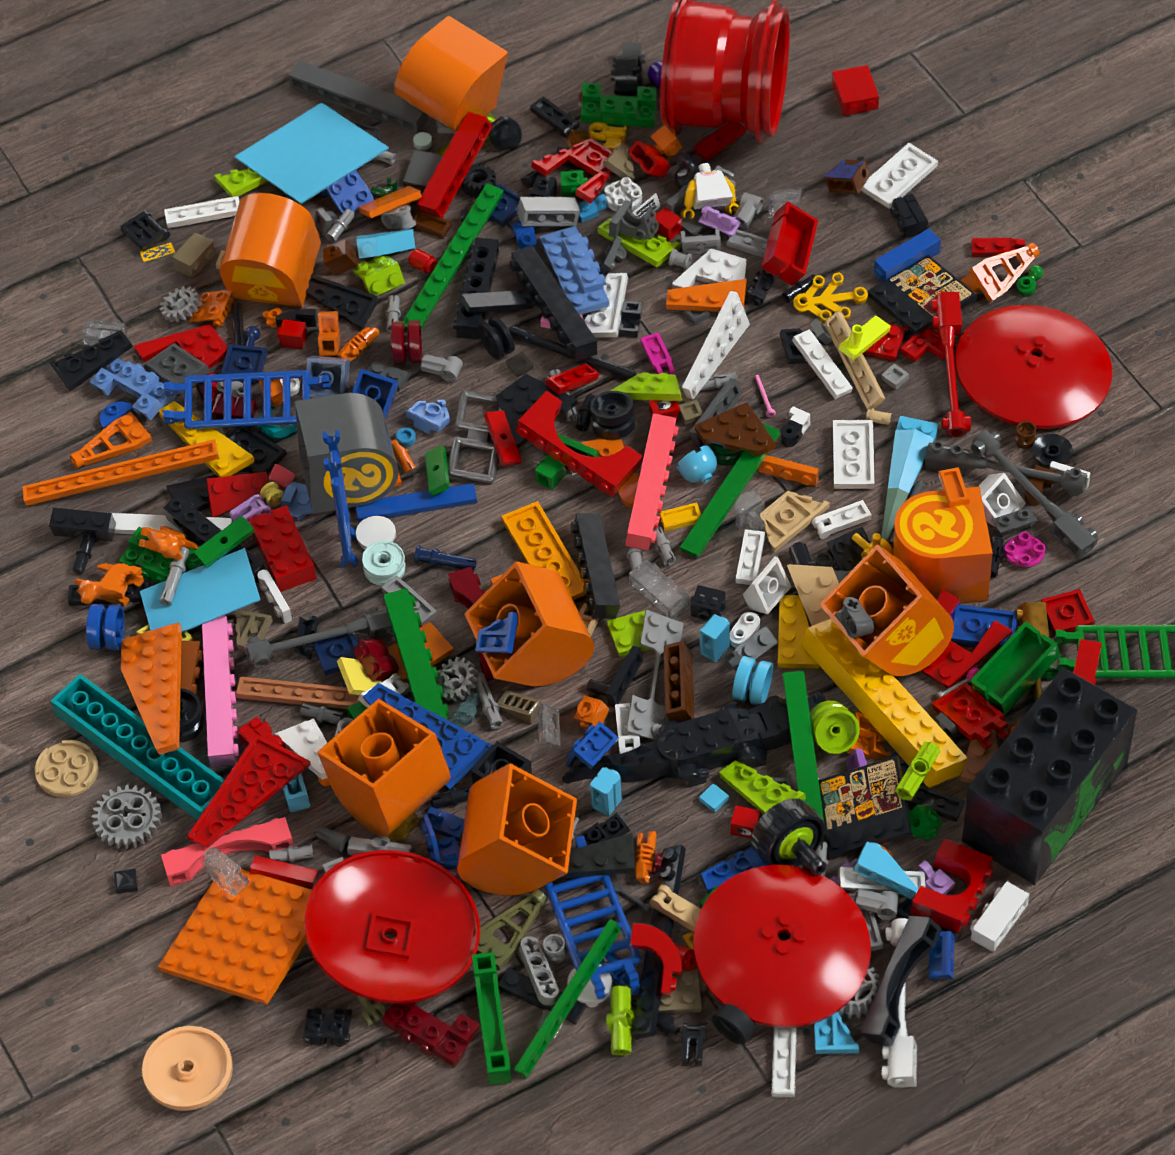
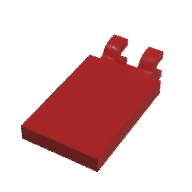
M967 683L960 685L932 703L933 709L938 714L942 712L957 726L958 731L970 741L977 738L985 750L993 746L992 742L988 740L991 737V731L995 730L1002 740L1009 736V732L1005 729L1008 727V723L1005 722L1004 714Z

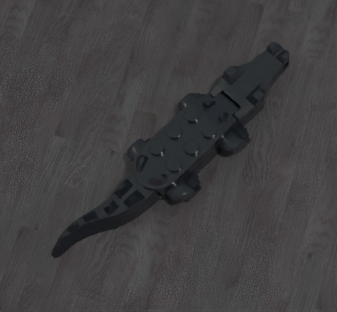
M816 692L813 696L807 697L809 713L816 705L826 701L824 694ZM774 695L749 711L747 709H740L735 704L723 706L720 711L681 723L675 720L668 721L659 728L660 734L657 740L640 745L628 752L611 756L605 755L592 769L584 763L576 765L564 774L562 781L569 784L580 780L594 779L600 770L606 767L609 770L617 771L621 776L622 783L644 781L667 775L672 778H679L681 781L688 782L689 787H694L707 783L709 770L731 764L735 760L751 768L766 765V751L791 743L786 699Z

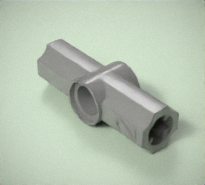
M378 836L373 839L351 837L347 848L348 855L350 856L356 853L361 854L377 850H397L415 854L414 846L390 842L389 838L385 836Z

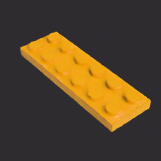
M538 501L501 516L502 522L527 564L559 573L573 601L586 596L584 594V579H581L578 568Z

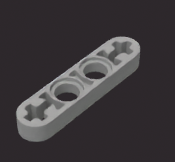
M524 937L520 942L519 951L538 1000L543 1005H554L558 1001L559 989L541 944L535 937ZM531 961H539L541 964L533 965ZM544 976L548 980L540 981L537 977Z

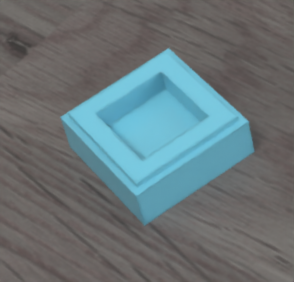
M714 783L699 796V801L714 813L729 800V795Z

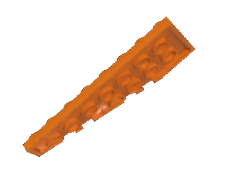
M179 622L122 639L121 671L159 755L179 749L182 627Z

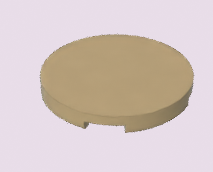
M64 740L62 743L44 749L35 763V775L39 786L46 793L56 797H72L86 791L96 780L99 771L97 757L91 748L85 743L75 740Z

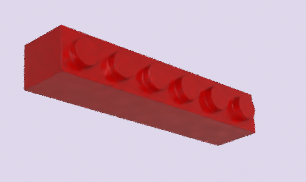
M467 112L466 116L462 119L460 127L453 135L449 147L445 150L443 158L436 166L432 178L428 181L427 187L421 195L422 197L418 199L417 205L421 211L443 219L492 129V125L486 116Z

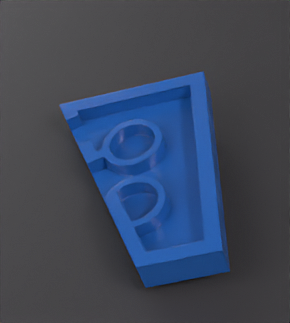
M751 845L750 849L745 852L740 851L736 853L735 857L727 862L722 861L701 873L707 894L731 877L752 868L766 866V863L758 856Z

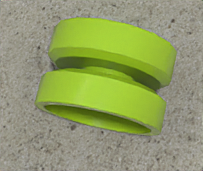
M827 700L819 703L811 710L810 720L813 740L822 750L828 753L839 754L854 746L859 737V722L843 704Z

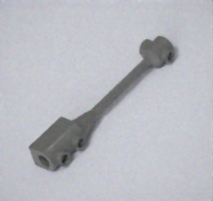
M984 429L978 433L970 445L973 454L978 458L983 455L986 458L993 456L1044 507L1053 521L1050 533L1077 560L1091 551L1097 544L1096 538L1098 536L1093 528L1086 530L1082 526L1084 522L1079 514L1072 516L1069 512L1050 502L999 451L1001 445L999 441L1001 438L997 432L993 431L990 433L987 429Z
M934 441L933 443L929 442L927 446L925 469L942 471L959 467L961 476H965L967 469L989 468L1008 472L999 462L990 461L984 457L978 458L969 450L963 449L961 445H953L951 447L943 445L941 441ZM1014 465L1025 476L1060 482L1062 488L1067 490V493L1071 496H1079L1085 491L1088 474L1081 472L1079 468L1067 469L1063 474H1056Z
M371 607L366 610V614L342 627L270 644L266 639L260 640L257 636L251 637L247 641L248 644H245V653L249 664H254L255 668H263L270 663L272 653L344 634H367L369 639H384L394 636L386 607L380 611L376 607Z

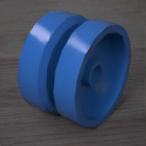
M92 604L88 611L86 625L88 647L101 650L105 645L108 650H120L125 630L123 607L121 605H110L106 610L103 604Z

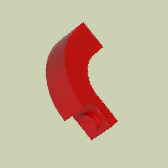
M633 923L631 948L651 951L661 959L664 966L661 994L662 996L671 997V992L676 991L677 978H673V975L682 976V963L676 945L660 929L647 924Z

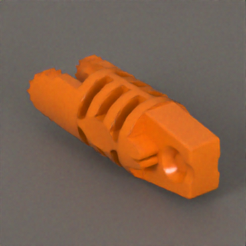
M365 327L344 345L337 354V357L350 359L351 362L370 346L380 331L376 327Z
M649 831L647 843H645L644 834L637 833L634 864L636 879L640 884L649 883L650 874L653 871L656 831Z

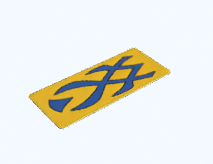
M170 242L144 252L141 251L140 254L143 262L175 253V250Z

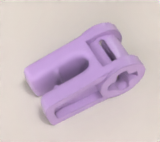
M257 494L231 510L229 515L233 521L243 516L249 523V518L260 515L261 512L270 515L272 510L268 505H265L264 498Z

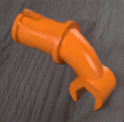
M396 439L392 440L391 444L395 459H398L404 473L415 469L416 466L407 453L408 449L403 448Z

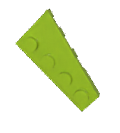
M609 218L598 227L597 233L613 241L614 238L609 236V226L612 219ZM621 233L618 234V237L622 239L621 246L655 267L665 262L670 257L673 249L678 251L681 247V243L676 241L674 243L668 242L662 236H653L651 240H638Z
M736 760L719 772L721 779L757 810H760L762 814L784 800L793 798L806 799L805 793L799 790L796 792L784 783L781 785L773 781V778L770 776H762L757 773V770Z

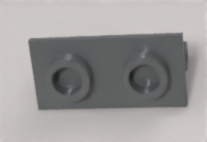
M1027 507L994 518L992 522L996 526L994 530L996 536L1004 537L1014 533V529L1020 531L1032 528V525L1038 522L1031 509Z

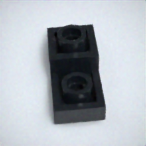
M616 812L601 825L598 822L582 833L581 836L583 835L586 843L591 845L625 835L630 829Z

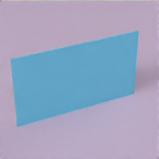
M245 548L220 558L208 568L202 565L183 573L171 606H168V603L166 606L159 602L166 581L140 591L150 630L179 622L182 632H185L261 600Z

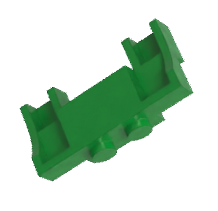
M582 82L580 122H599L607 125L654 128L656 88L638 86L637 97L601 95V84Z
M138 527L129 539V547L120 558L119 563L141 567V575L144 580L148 579L157 584L166 581L170 572V563L173 562L174 558H165L162 553L140 547V539L149 540V538L141 535L142 528ZM192 548L189 549L190 553L185 563V572L203 565L194 555L195 550Z

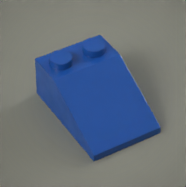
M360 368L352 393L363 394L374 399L380 405L386 421L399 383L397 380Z

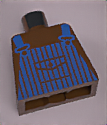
M860 156L856 160L844 159L824 176L829 192L859 194L870 175L866 166L867 160Z

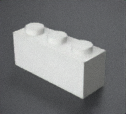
M1007 881L1002 888H997L993 901L984 906L980 919L976 918L970 927L972 931L971 940L993 953L1028 906L1029 893Z

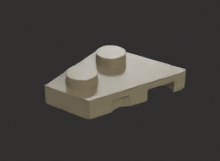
M622 142L615 147L609 158L603 162V165L621 178L627 177L634 180L635 161L629 154L631 147Z
M242 610L235 611L237 622L235 624L236 640L239 650H245V644H248L247 641L251 637L257 636L260 640H264L273 621L271 615Z

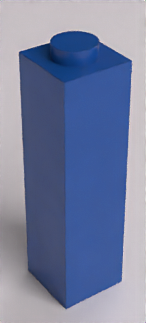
M930 229L925 230L874 260V275L877 279L885 281L923 257L937 255L940 253L941 240Z

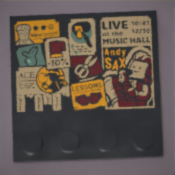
M929 255L868 290V297L915 336L932 327V317L936 316V311H931V299H935L936 294L940 292H959L961 309L977 300V294Z
M897 756L819 780L828 852L832 859L861 851L867 841L881 845L912 835L907 800L901 799L895 792L903 778L900 759Z

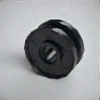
M493 316L489 318L488 323L482 322L478 325L479 337L487 352L494 359L500 360L504 357V353L511 354L514 352L515 344L513 338L500 318Z

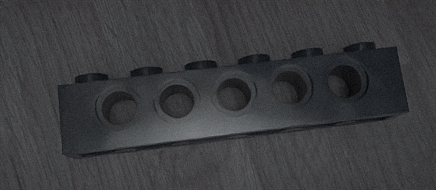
M476 237L474 245L470 247L471 259L467 260L468 273L464 274L463 285L465 286L460 290V298L462 294L491 292L499 256L498 239ZM458 303L456 309L458 316L453 321V329L456 330L457 338L480 340L478 325L484 322L486 311L467 312L463 303Z
M177 494L163 507L166 519L199 546H202L222 531ZM239 544L224 556L239 551L244 547ZM246 550L255 583L257 584L259 582L257 574L259 571L265 570V567L259 559Z

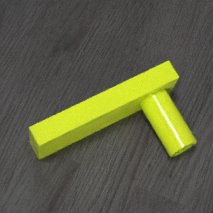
M874 316L863 326L854 325L850 337L840 344L838 350L854 361L890 331L891 326L878 316Z

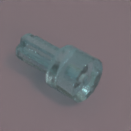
M471 692V695L467 694L465 701L460 703L455 714V719L459 723L469 725L473 722L477 713L476 705L479 700L477 692Z

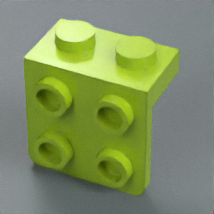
M386 255L375 256L372 261L359 263L358 267L352 269L353 274L363 279L367 293L376 296L405 283L398 262Z

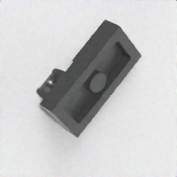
M618 236L614 238L606 249L599 265V275H604L607 271L611 272L616 264L614 259L622 262L628 253V250L620 245L622 239Z

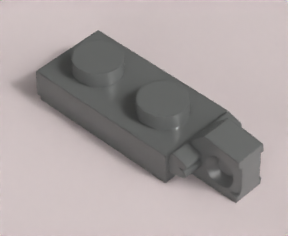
M765 626L735 648L731 653L733 658L725 665L731 671L739 665L743 656L755 658L756 660L776 645L778 641Z

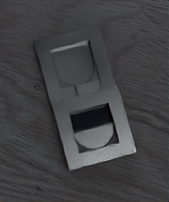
M623 302L618 336L638 338L643 302Z
M316 309L288 311L276 315L275 318L277 329L279 326L281 327L283 319L306 322V327H317L318 324Z

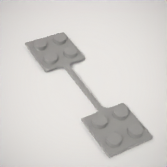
M649 610L645 611L640 645L651 648L656 652L650 696L648 700L632 695L626 732L654 741L658 739L660 734L659 728L662 724L669 721L665 714V706L659 705L654 701L660 655L664 654V645L681 641L684 623Z

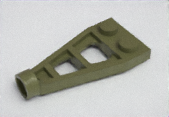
M538 889L534 890L527 898L480 928V941L477 953L494 952L496 968L501 970L514 957L520 947L521 940L527 935L542 909L541 907L548 901L544 893ZM522 911L528 918L519 927L510 919ZM503 926H507L514 931V935L508 944L502 943L493 936V933Z

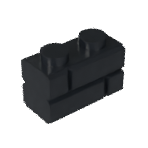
M912 193L892 200L891 216L893 219H897L899 231L904 232L907 238L916 236V234H920L928 229V219Z

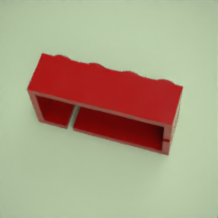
M788 201L774 214L761 268L774 276L778 274L779 279L794 286V283L806 275L818 219Z
M287 505L270 511V515L263 513L249 518V523L255 530V533L252 535L268 571L280 592L317 579L313 561Z

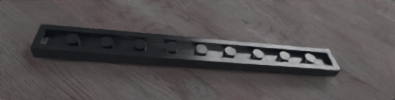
M680 844L663 849L656 895L660 885L668 886L673 893L678 895L686 848ZM664 899V902L666 904L670 903L669 901ZM653 908L650 926L660 929L671 938L674 920ZM647 950L645 952L631 1036L636 1040L655 1036L661 1000L663 962L655 953Z

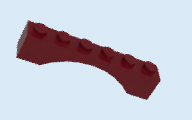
M472 567L448 573L449 586L455 601L468 609L485 593L484 589L480 590L479 576L473 573ZM478 653L479 664L486 681L494 679L483 653Z

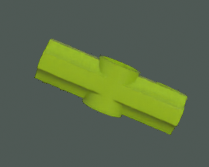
M925 741L895 789L898 797L903 800H912L941 751L937 744L932 741Z
M614 986L610 990L611 1013H608L606 1016V1024L611 1032V1053L613 1055L625 1056L631 1052V1029L634 1022V1013L631 1010V989L627 986Z

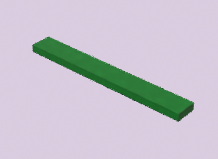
M763 424L774 442H776L780 436V430ZM749 451L742 453L680 546L681 551L699 558L768 452L760 456L751 455Z
M804 671L783 673V683L797 790L805 793L806 799L804 801L824 821Z
M609 919L515 1067V1071L519 1076L526 1079L534 1069L620 933L621 929L617 922Z

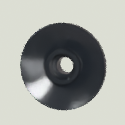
M1046 434L1036 439L1032 447V453L1040 464L1050 467L1052 461L1066 464L1072 457L1073 448L1065 437L1058 434Z

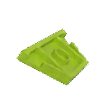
M643 372L610 390L627 393L631 396L632 400L682 401L676 375L667 373L650 374Z

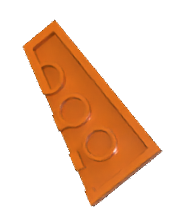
M747 279L669 289L666 309L720 312L730 291L738 293L744 308Z

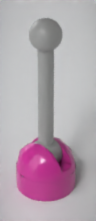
M975 666L970 669L965 680L943 692H937L936 697L939 699L964 683L971 684L970 680L980 671L979 668Z

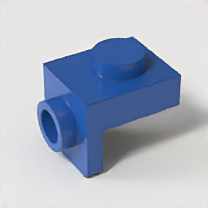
M520 220L516 224L511 225L519 249L537 244L533 226H522Z

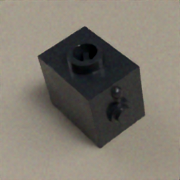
M538 174L530 192V197H556V178Z
M698 585L694 596L691 598V616L704 621L709 620L714 614L721 617L723 610L726 608V591Z

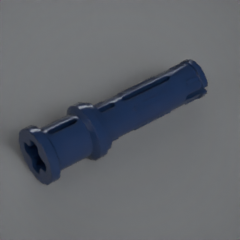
M417 545L414 554V563L420 561L430 563L431 566L439 564L459 569L472 567L474 572L477 559L446 554L436 548L433 550L422 548L421 545Z

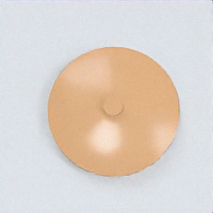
M198 1026L179 1027L161 1035L147 1050L142 1065L143 1080L149 1094L161 1105L180 1111L199 1109L215 1101L227 1088L233 1072L231 1054L224 1040L213 1031Z

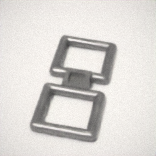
M463 390L460 395L455 426L457 429L467 430L468 436L467 439L461 437L453 439L448 474L452 477L491 484L495 481L498 454L494 443L487 442L488 435H491L488 426L464 422L468 399L494 404L498 403L494 395ZM460 446L491 451L488 475L456 469Z

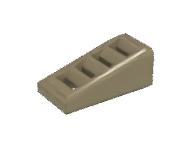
M508 690L504 692L497 702L500 710L529 724L533 723L542 710L541 701ZM507 698L511 699L508 704H504Z

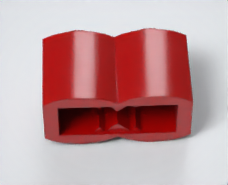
M636 141L629 150L631 158L638 162L642 170L647 174L663 178L671 168L668 160L660 156L658 149L651 144Z

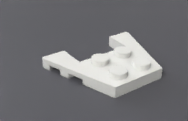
M710 249L672 283V289L693 286L695 280L712 284L745 279L746 259Z

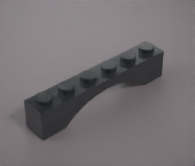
M909 916L860 1030V1033L871 1043L893 1046L901 1027L898 1006L903 986L916 964L934 948L942 930L930 917Z

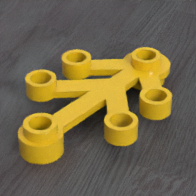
M835 273L832 276L831 283L818 297H813L816 291L822 288L825 283L824 277L817 275L814 277L813 284L805 294H798L794 298L793 305L799 312H811L820 318L823 323L832 316L829 310L834 313L836 311L841 313L847 312L848 315L843 316L845 320H848L851 310L848 307L841 308L834 302L853 300L856 304H863L867 301L868 292L863 287H857L852 292L832 294L838 286L843 284L844 280L841 273ZM820 280L822 283L817 284L815 281ZM858 292H862L863 295L860 296V295H858L857 293H858ZM804 300L806 301V303L802 304L800 303V301ZM820 304H821V305L825 306L826 308H828L829 310H823V311H822V310H820L818 307H816L815 305H820ZM826 314V315H828L829 317H828V318H824L823 315Z

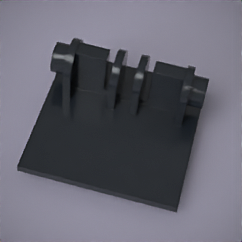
M863 526L826 542L829 547L827 553L829 557H834L840 571H852L862 560L861 553L864 549L852 540V536L858 533L870 544Z
M308 1009L303 1035L305 1043H309V1045L321 1044L322 1038V1044L325 1045L326 1038H329V1045H332L333 1037L334 1044L345 1045L347 1042H350L349 1027L352 1009Z

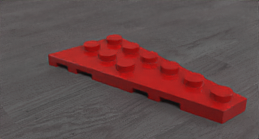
M256 734L188 834V839L207 849L307 769L311 762Z

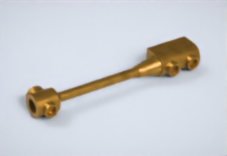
M1025 602L1019 606V609H1015V612H1017V622H1020V626H1017L1016 631L1026 621L1039 630L1041 635L1044 634L1049 638L1046 603ZM1041 677L1033 684L1035 702L1042 694Z

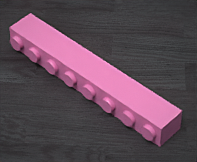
M225 615L202 624L207 743L211 767L236 765V756H239V746L235 744V739H238V728L234 726V721H237V710L233 709V704H236L237 701L236 692L232 691V687L236 686L235 675L231 674V669H235L234 657H230V652H234L233 640L229 638L230 635H233L232 623H228L227 616Z

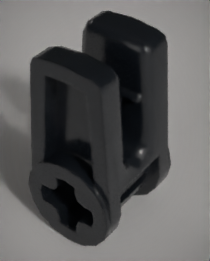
M683 1023L682 1065L689 1064V1059L691 1058L690 1046L694 1044L696 1045L694 1050L695 1063L697 1066H702L706 1024L692 1026L688 1025V1023Z

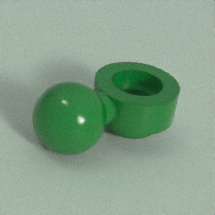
M1038 265L1031 266L1028 269V276H1023L1017 281V292L1022 296L1033 295L1036 291L1035 280L1041 279L1043 269Z

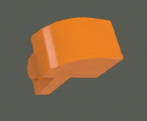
M338 311L318 312L319 356L337 355L340 352Z

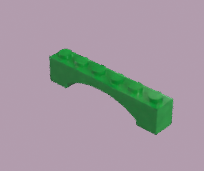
M494 952L472 955L473 972L489 1085L510 1083L511 1070L504 1032Z

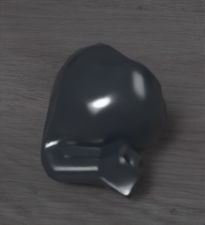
M500 116L493 122H490L492 129L488 135L495 148L504 151L514 149L521 143L522 130L518 122L513 118Z
M684 152L679 153L676 163L680 168L674 174L675 185L680 190L693 180L696 173H700L699 165L691 160L689 153Z

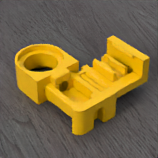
M596 122L589 126V137L597 141H606V144L603 143V146L612 152L621 143V139L623 143L625 142L627 135L626 125H624V128ZM595 130H600V131H602V132L595 133V132H593V131H595Z

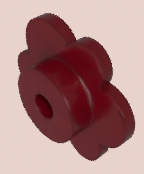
M658 850L654 858L652 874H655L656 869L661 867L662 857L659 856L660 851Z

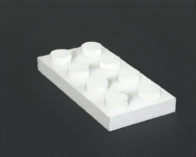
M908 143L869 177L861 191L890 209L892 207V200L906 195L938 166V161Z
M833 420L834 489H874L873 420Z

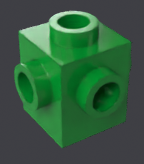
M583 170L560 172L562 197L578 198L575 195L577 188L587 182V178H583Z
M916 805L909 813L912 835L917 839L930 840L938 834V830L943 826L938 819L939 815L930 806Z

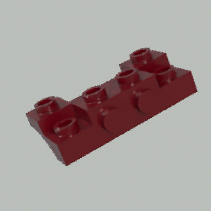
M421 1001L392 1004L382 1017L383 1025L401 1035L406 1042H413L418 1045L424 1053H431L454 1068L463 1058L469 1043L480 1028L477 1022L462 1013L449 1026L419 1008L418 1005Z

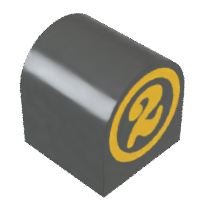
M343 393L295 401L299 458L313 514L335 510L330 472L324 467V458H328L330 462L329 446L323 441V432L327 431L329 436H334L336 430L340 431L338 448L348 508L373 503L391 491L398 479V466L383 411L374 399L358 393Z

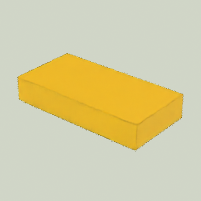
M697 502L661 511V513L658 512L664 532L696 524L702 515Z

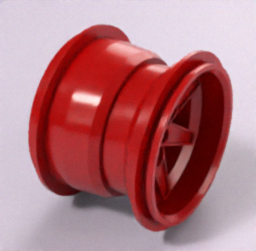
M676 0L674 2L664 44L660 88L662 122L665 126H670L672 134H680L683 126L717 128L725 125L727 121L743 123L750 133H755L756 140L760 144L766 141L767 136H775L782 113L790 48V17L788 9L781 8L779 0H773L769 9L763 8L757 15L752 17L739 15L736 10L724 5L697 2V0Z

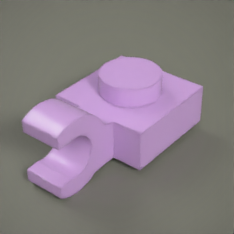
M925 860L918 866L920 868L918 872H925L926 888L946 895L955 887V882L941 869L934 872L931 865Z

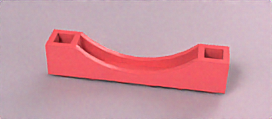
M284 817L273 819L261 825H253L241 831L230 832L228 835L219 838L207 849L198 844H190L185 848L170 850L162 854L161 857L171 887L191 881L205 865L226 854L239 851H258L269 854V850L285 849L288 846L294 847L286 818Z

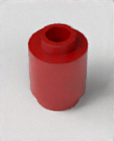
M420 249L412 251L408 257L409 265L425 274H431L438 263L434 256Z
M675 944L680 954L682 969L692 970L696 965L694 949Z

